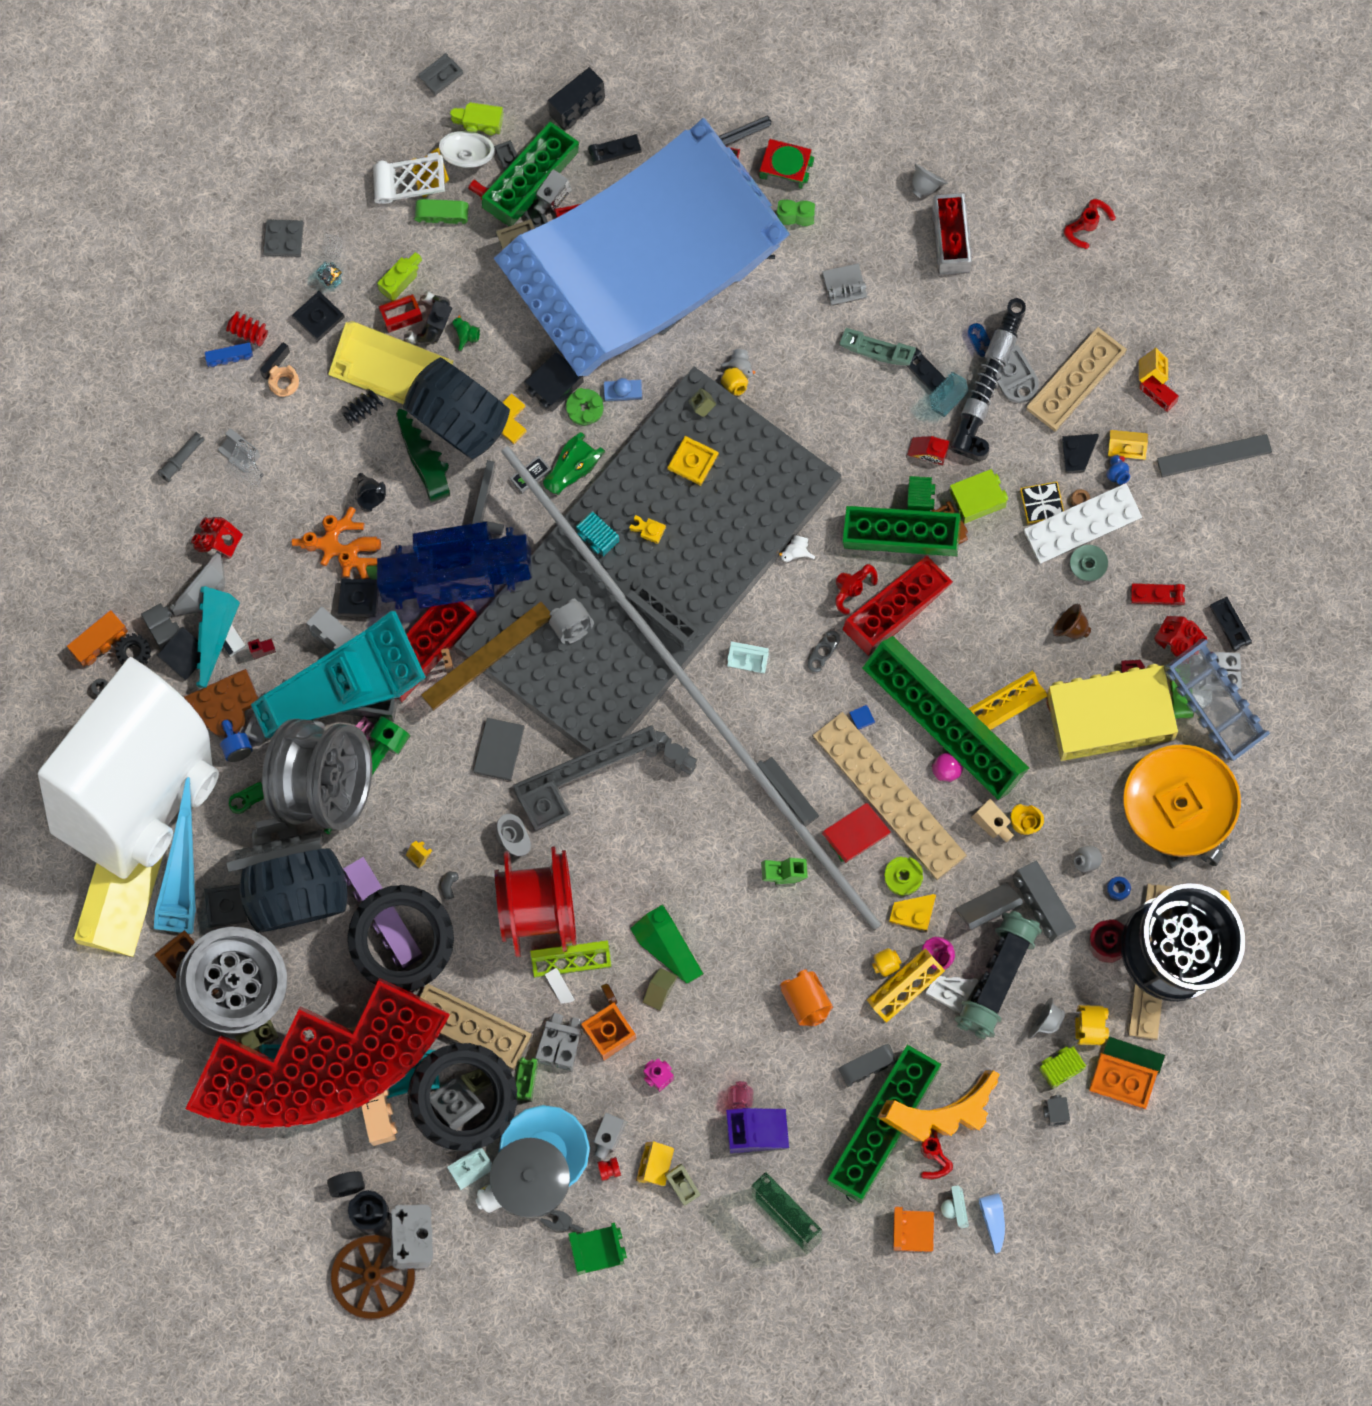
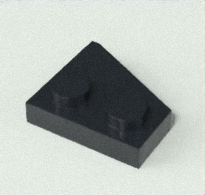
M1099 434L1062 436L1066 473L1085 472Z

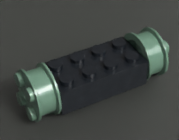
M1016 911L1002 914L1003 921L1000 927L995 929L996 934L1001 938L1000 940L998 939L994 947L996 953L987 962L986 968H988V971L982 974L978 982L980 988L973 993L970 1001H962L961 1005L963 1008L960 1015L954 1018L958 1023V1028L964 1031H973L975 1036L983 1040L986 1037L993 1038L995 1036L993 1031L996 1024L1002 1021L998 1012L1027 949L1032 950L1035 948L1034 941L1037 935L1042 933L1039 927L1040 924L1037 921L1027 920Z

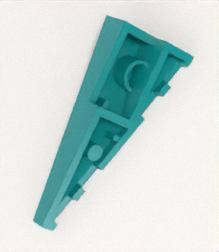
M203 586L200 591L203 593V603L200 604L203 615L202 622H199L198 652H201L200 663H197V669H200V680L196 682V686L199 688L207 687L240 605V602L230 593Z

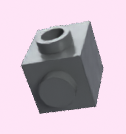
M1054 1095L1047 1099L1046 1105L1043 1106V1113L1045 1118L1048 1117L1049 1126L1070 1123L1067 1097L1062 1098L1061 1095Z

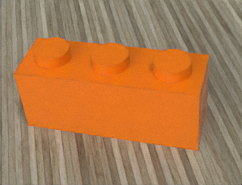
M110 610L68 644L67 648L83 667L86 665L90 666L97 660V656L101 653H107L113 643L121 641L120 638L122 636L125 638L128 630Z

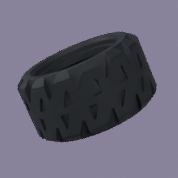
M408 885L388 886L372 893L359 904L349 924L348 949L358 971L374 985L381 978L404 990H415L433 981L448 964L454 944L453 925L444 906L427 891ZM402 905L417 909L425 915L433 929L434 944L429 957L419 967L410 971L397 972L384 968L373 958L368 947L367 936L372 921L380 912L392 906Z
M456 1043L443 1046L426 1056L415 1069L410 1079L408 1090L410 1116L424 1137L443 1148L455 1151H472L483 1148L493 1143L494 1140L506 1131L515 1115L517 1106L515 1078L501 1057L481 1045ZM457 1063L470 1064L479 1068L487 1075L494 1090V1104L489 1116L479 1126L465 1131L454 1130L441 1123L435 1116L430 1103V1091L435 1078L445 1068Z

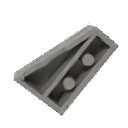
M322 606L307 622L310 634L330 651L337 649L355 637L349 628L343 626Z

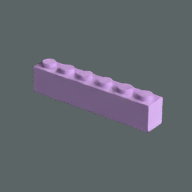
M364 857L343 868L346 883L348 886L353 885L355 889L353 894L358 902L361 900L363 902L369 895L382 889ZM394 906L383 910L374 918L375 923L372 926L377 934L382 933L385 938L382 942L387 950L391 949L394 953L391 957L397 966L401 965L405 969L424 958Z

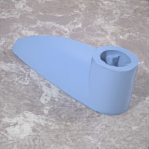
M999 1193L979 1198V1205L996 1254L1001 1251L1003 1245L1005 1221L1001 1197Z

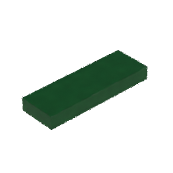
M1110 1036L1103 1054L1158 1071V1075L1165 1058L1164 1054Z

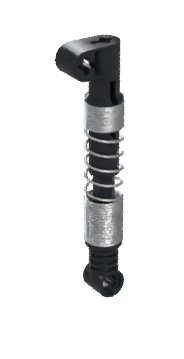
M1013 298L1009 301L1001 325L994 331L984 356L989 363L988 365L981 364L986 371L977 373L979 376L978 381L974 382L976 386L974 390L970 391L972 393L971 398H968L961 413V423L950 447L952 452L975 461H984L989 455V443L985 439L977 437L976 433L979 426L985 420L991 405L990 398L995 396L994 389L998 388L997 381L1002 378L999 372L1005 370V366L1018 338L1017 331L1026 310V304L1020 298ZM1013 307H1018L1021 309V311L1015 313L1011 309ZM999 366L1004 368L1003 370H998ZM970 421H972L970 428L967 429ZM972 442L976 443L973 451H969ZM980 447L983 448L980 453L977 452Z

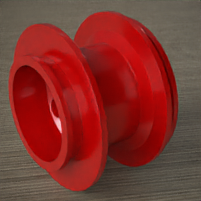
M552 846V862L549 867L512 871L509 851L504 852L505 872H499V869L494 870L502 942H507V939L513 938L516 958L521 957L520 937L558 933L561 938L563 952L568 951L567 944L572 943V946H577L566 850H562V853L557 854L556 846Z

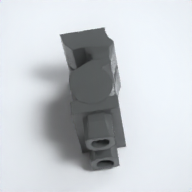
M656 730L660 744L646 749V756L655 757L659 751H663L664 764L666 766L675 768V772L679 774L681 771H684L691 776L697 767V759L690 755V749L687 747L683 749L681 745L672 743V739L665 732Z

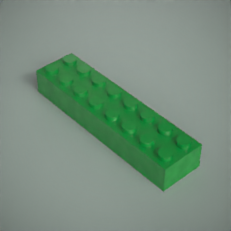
M908 1044L906 1045L827 1180L828 1185L857 1202L863 1203L903 1134L878 1118L886 1100H895L907 1107L918 1109L938 1075L941 1063Z

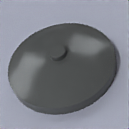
M523 1138L506 1145L495 1157L490 1171V1185L495 1199L507 1212L522 1218H537L549 1214L562 1203L569 1189L570 1172L565 1157L554 1145L538 1138Z

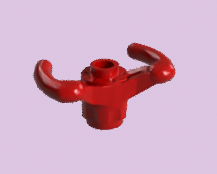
M1099 199L1089 201V208L1082 212L1080 218L1064 228L1063 232L1066 238L1077 247L1089 248L1088 242L1077 239L1073 236V233L1080 230L1093 231L1097 228L1100 219L1098 207L1106 212L1111 221L1116 219L1110 206Z
M866 564L853 575L844 572L838 575L835 583L841 591L837 594L835 603L840 613L844 615L850 614V609L845 608L843 602L848 596L856 597L863 591L862 581L869 573L871 575V584L876 585L878 583V574L874 566Z
M931 1128L929 1137L921 1144V1153L925 1158L934 1159L943 1167L939 1171L921 1172V1177L925 1179H938L946 1176L953 1170V1163L943 1155L941 1144L937 1137L938 1132ZM929 1146L934 1147V1151H930V1149L927 1150V1148Z

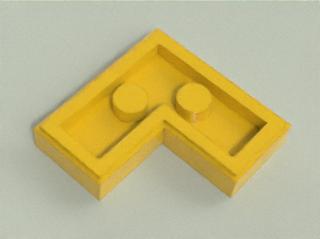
M511 393L503 401V404L510 409L501 434L511 443L515 444L527 432L514 419L525 408V404Z

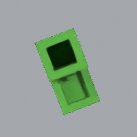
M788 858L782 862L770 860L761 862L762 881L775 882V884H793L808 878L806 859Z

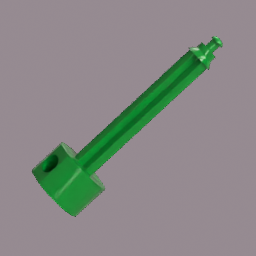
M382 716L379 717L368 734V737L376 742L371 749L372 776L388 751L399 755L411 736L404 729ZM387 733H394V736L392 738H385V735ZM324 829L326 834H331L332 829Z

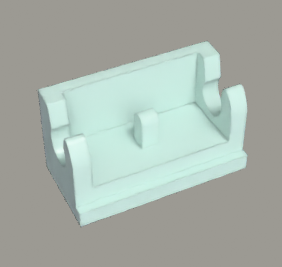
M731 641L727 667L765 674L769 648Z
M479 1148L447 1168L460 1190L488 1174L491 1171L492 1163L483 1148Z

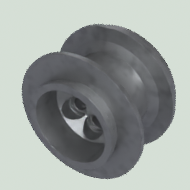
M242 927L219 928L198 939L182 959L175 979L177 1002L186 1019L201 1032L217 1038L222 1034L233 1039L241 1033L254 1030L265 1024L281 1006L287 988V972L277 948L260 933ZM231 958L234 962L233 967H227L224 964V959ZM247 965L252 970V973L245 974L242 967ZM210 970L217 971L218 978L215 980L211 979L208 972ZM231 976L238 980L235 985L232 982H228ZM248 984L253 985L255 993H247L245 986ZM212 990H219L221 998H213L211 995ZM233 996L237 997L240 1000L239 1006H233L230 1003V998Z

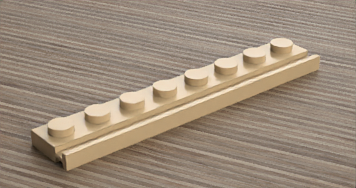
M1148 883L1145 902L1156 898L1159 894L1172 887ZM1171 910L1163 911L1160 916L1169 920ZM1165 926L1167 933L1170 934V929ZM1163 945V950L1168 953L1167 947ZM1136 984L1129 1036L1157 1040L1162 1000L1150 996Z

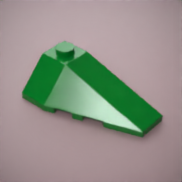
M663 904L644 915L630 928L640 946L663 963L686 984L704 974Z

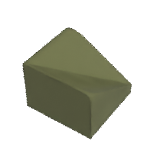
M702 388L688 401L693 410L702 417H705L716 405L710 393Z

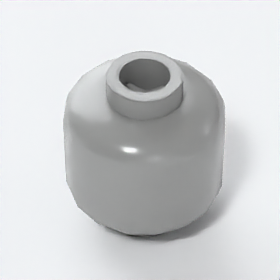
M1089 845L1078 848L1074 852L1073 862L1079 871L1089 872L1101 866L1102 855L1098 848Z

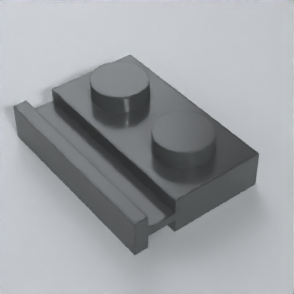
M445 53L420 72L418 77L436 96L463 75V70Z

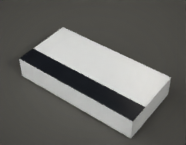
M232 625L223 645L229 657L246 648Z

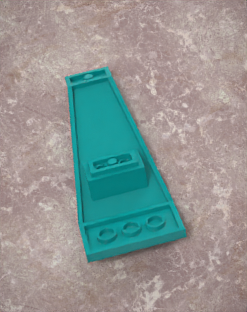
M390 611L359 635L261 696L251 704V707L265 738H271L287 720L302 719L313 721L398 698L426 677L396 611Z

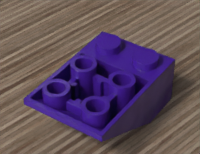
M742 1108L726 1110L730 1154L789 1148L786 1109Z

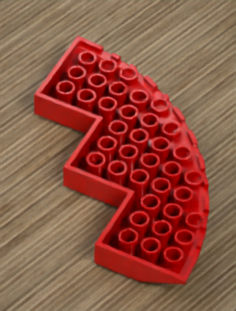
M379 978L355 1031L300 1006L275 1059L221 1034L185 1109L209 1119L212 1118L225 1123L259 1128L313 1124L321 1120L340 1116L352 1109L361 1107L378 1095L383 1094L392 1085L401 1080L429 1050L443 1029L450 1013L407 990ZM311 1030L314 1036L307 1038V1033L304 1031Z

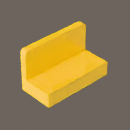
M1156 347L1139 359V381L1141 383L1152 375L1162 384L1168 381V358Z
M1110 430L1108 456L1119 455L1125 458L1146 460L1148 434Z
M654 1141L645 1143L636 1181L665 1186L667 1180L665 1174L669 1172L674 1148Z

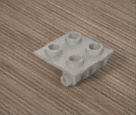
M859 263L823 271L831 305L867 298L866 284L863 282Z

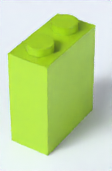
M992 469L950 485L949 492L964 524L1006 508L1008 501L1007 493L1005 490H1001L999 476L997 473L994 474Z

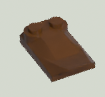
M184 930L154 954L174 979H176L177 970L182 959L195 941ZM210 970L208 972L211 979L215 980L218 978L217 971ZM217 989L212 990V992H211L212 997H213L216 993H218L219 990H217Z

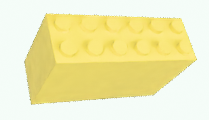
M1152 664L1147 666L1146 669L1141 670L1136 667L1128 669V672L1124 673L1114 671L1110 672L1108 676L1097 674L1090 676V679L1086 680L1075 678L1069 683L1058 681L1049 686L1047 699L1061 761L1174 741L1177 736L1178 729L1164 665Z

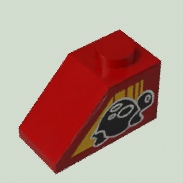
M934 436L913 437L907 455L944 465L949 449V441Z

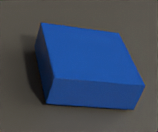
M867 705L849 712L858 730L875 723Z

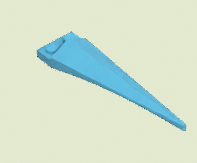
M188 777L185 781L173 841L155 908L154 929L180 933L185 930L188 934H192L194 931L196 905L190 777Z

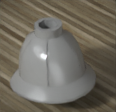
M916 163L914 164L915 172L912 179L914 189L912 192L919 198L922 195H930L940 186L948 184V181Z

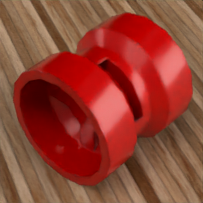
M616 1157L610 1158L607 1162H597L602 1181L608 1180L611 1176H621Z

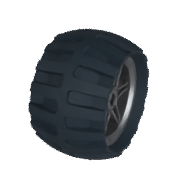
M441 357L427 365L416 376L406 394L403 405L407 412L470 459L477 458L497 441L504 430L510 409L488 390Z
M330 848L291 854L242 869L240 879L241 901L245 914L256 932L273 931L309 923L344 913L346 910L347 883L345 874L339 860Z

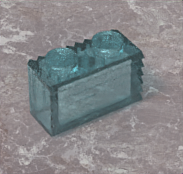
M951 372L948 375L949 377H946L944 382H941V385L936 387V390L931 393L932 395H929L932 410L943 417L969 392L966 380L955 372Z

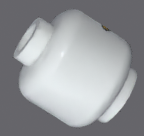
M491 1185L478 1190L475 1201L480 1210L483 1209L485 1212L490 1213L501 1208L493 1195Z

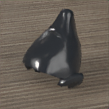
M359 473L357 475L358 487L355 498L361 510L371 512L372 508L384 501L386 486L384 482L379 483L373 478Z

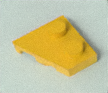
M932 894L894 902L889 922L927 932L936 895Z

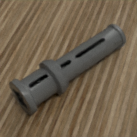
M195 432L174 457H169L168 462L162 469H158L157 473L159 476L170 482L171 477L182 469V464L205 439L198 432Z

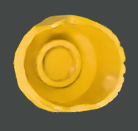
M1018 804L1012 809L1010 820L1013 829L1017 833L1030 835L1041 829L1044 824V815L1033 805L1025 806Z

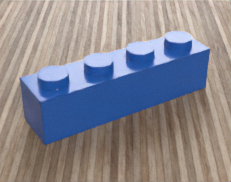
M250 342L204 352L206 363L210 367H215L217 364L225 365L231 361L238 362L240 359L249 360L253 357Z

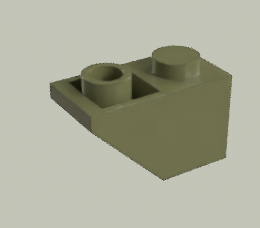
M268 1020L265 1024L254 1030L235 1036L237 1042L258 1052L260 1045L272 1044L279 1038L271 1020Z

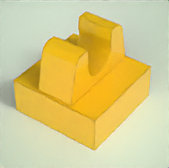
M417 841L413 842L406 853V856L418 868L425 864L432 852L431 848L426 850L423 847L425 844L423 841L419 843Z

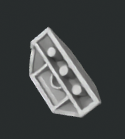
M216 551L209 562L170 607L173 615L202 612L200 604L203 603V593L200 591L203 586L219 591L224 590V565L219 551Z

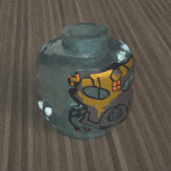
M325 261L316 270L317 280L327 289L332 287L336 289L343 282L341 279L343 271L334 262L327 263Z

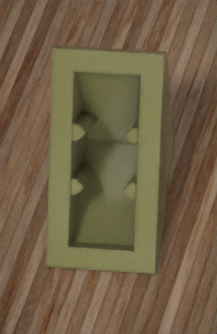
M660 968L649 984L643 1003L661 1011L678 976Z
M479 1068L461 1077L464 1084L476 1097L492 1086L487 1075Z

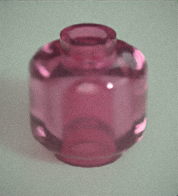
M736 1082L735 1085L730 1086L728 1089V1105L732 1109L751 1108L753 1106L754 1090L746 1082Z

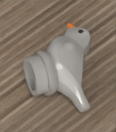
M743 349L734 350L731 355L732 360L721 364V369L738 368L748 379L756 373L751 369V363L748 361V352Z

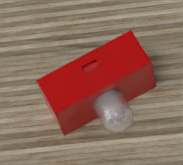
M1152 375L1140 383L1139 389L1166 412H1169L1178 402L1179 395L1171 389L1175 383L1172 377H1168V381L1162 384Z

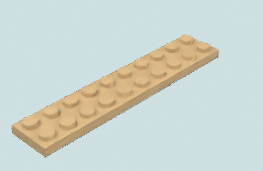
M843 712L813 735V738L936 880L940 879L967 857L966 853Z

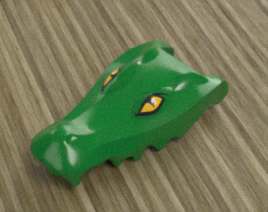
M582 432L578 433L567 442L560 452L551 472L543 480V486L551 493L560 495L562 490L568 485L571 486L580 478L590 473L605 453V450L601 447L597 450L593 449L583 441L585 434Z

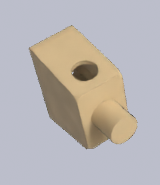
M991 799L971 817L993 839L999 835L1007 843L1014 836L1006 827L1011 821Z

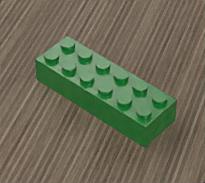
M549 122L482 196V208L508 227L513 226L538 198L536 193L551 171L554 169L561 173L578 154L579 141L552 122Z
M846 506L843 533L844 549L958 557L961 516L960 513Z

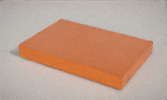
M1101 1053L1089 1091L1146 1109L1158 1071Z

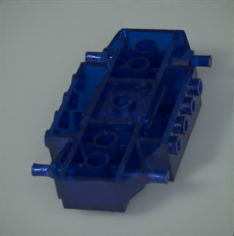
M487 521L413 533L414 552L402 553V546L398 545L397 547L396 545L394 547L395 554L377 558V586L381 600L384 603L395 602V609L399 610L400 607L401 610L404 600L417 598L419 608L494 597V584H507L509 592L515 591V583L532 578L531 548L527 535H513L514 529L507 527L505 529L506 536L492 539Z

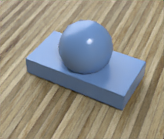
M620 378L617 381L604 382L605 401L642 399L641 380Z

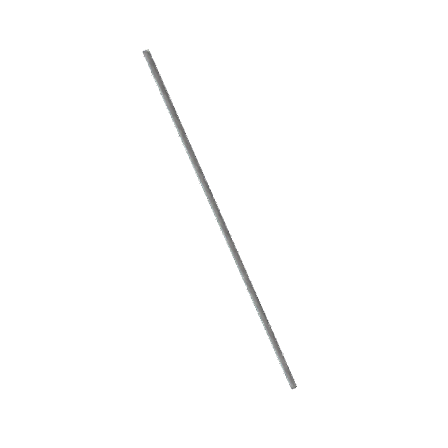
M506 446L502 449V454L874 931L879 928L881 923L511 448Z

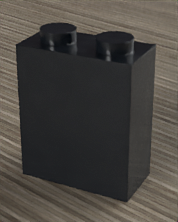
M555 352L525 381V391L530 397H536L539 400V404L545 410L549 409L553 412L584 380L583 376H578L571 365L558 352Z

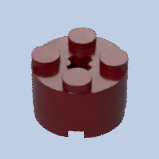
M1109 919L1100 921L1093 927L1089 938V949L1096 959L1106 963H1114L1122 958L1121 935L1124 924L1117 920ZM1112 939V943H1106V940Z

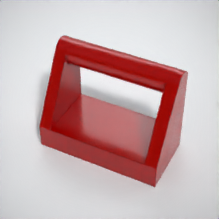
M413 294L378 306L388 333L423 321L422 313ZM411 302L413 303L414 310L389 319L385 314L386 311Z

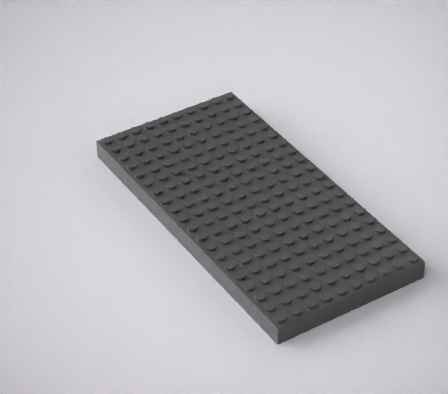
M693 366L564 518L576 532V526L593 511L619 535V542L605 556H602L600 553L595 554L591 550L590 544L587 541L584 543L624 595L627 597L631 590L635 592L643 583L700 631L684 649L638 611L684 670L780 556L779 553H782L786 546L791 543L794 535H797L839 486L842 475ZM700 388L710 393L716 403L705 417L697 414L688 402ZM685 436L719 452L701 486L669 471L667 468ZM635 515L641 517L644 522H647L649 518L666 525V529L658 544L642 538L641 532H633L629 529L630 525H639V522L634 521ZM557 525L454 646L456 653L466 660L539 602H542L550 612L555 608L560 609L569 600L574 598L581 602L594 621L592 629L589 626L586 630L588 633L583 638L570 644L568 641H565L564 644L548 621L483 673L588 753L631 734L677 677ZM642 591L638 595L644 601H649V595L646 592ZM660 604L652 605L656 611L663 613V607ZM666 617L673 625H678L676 617ZM689 628L680 629L688 637L693 633Z

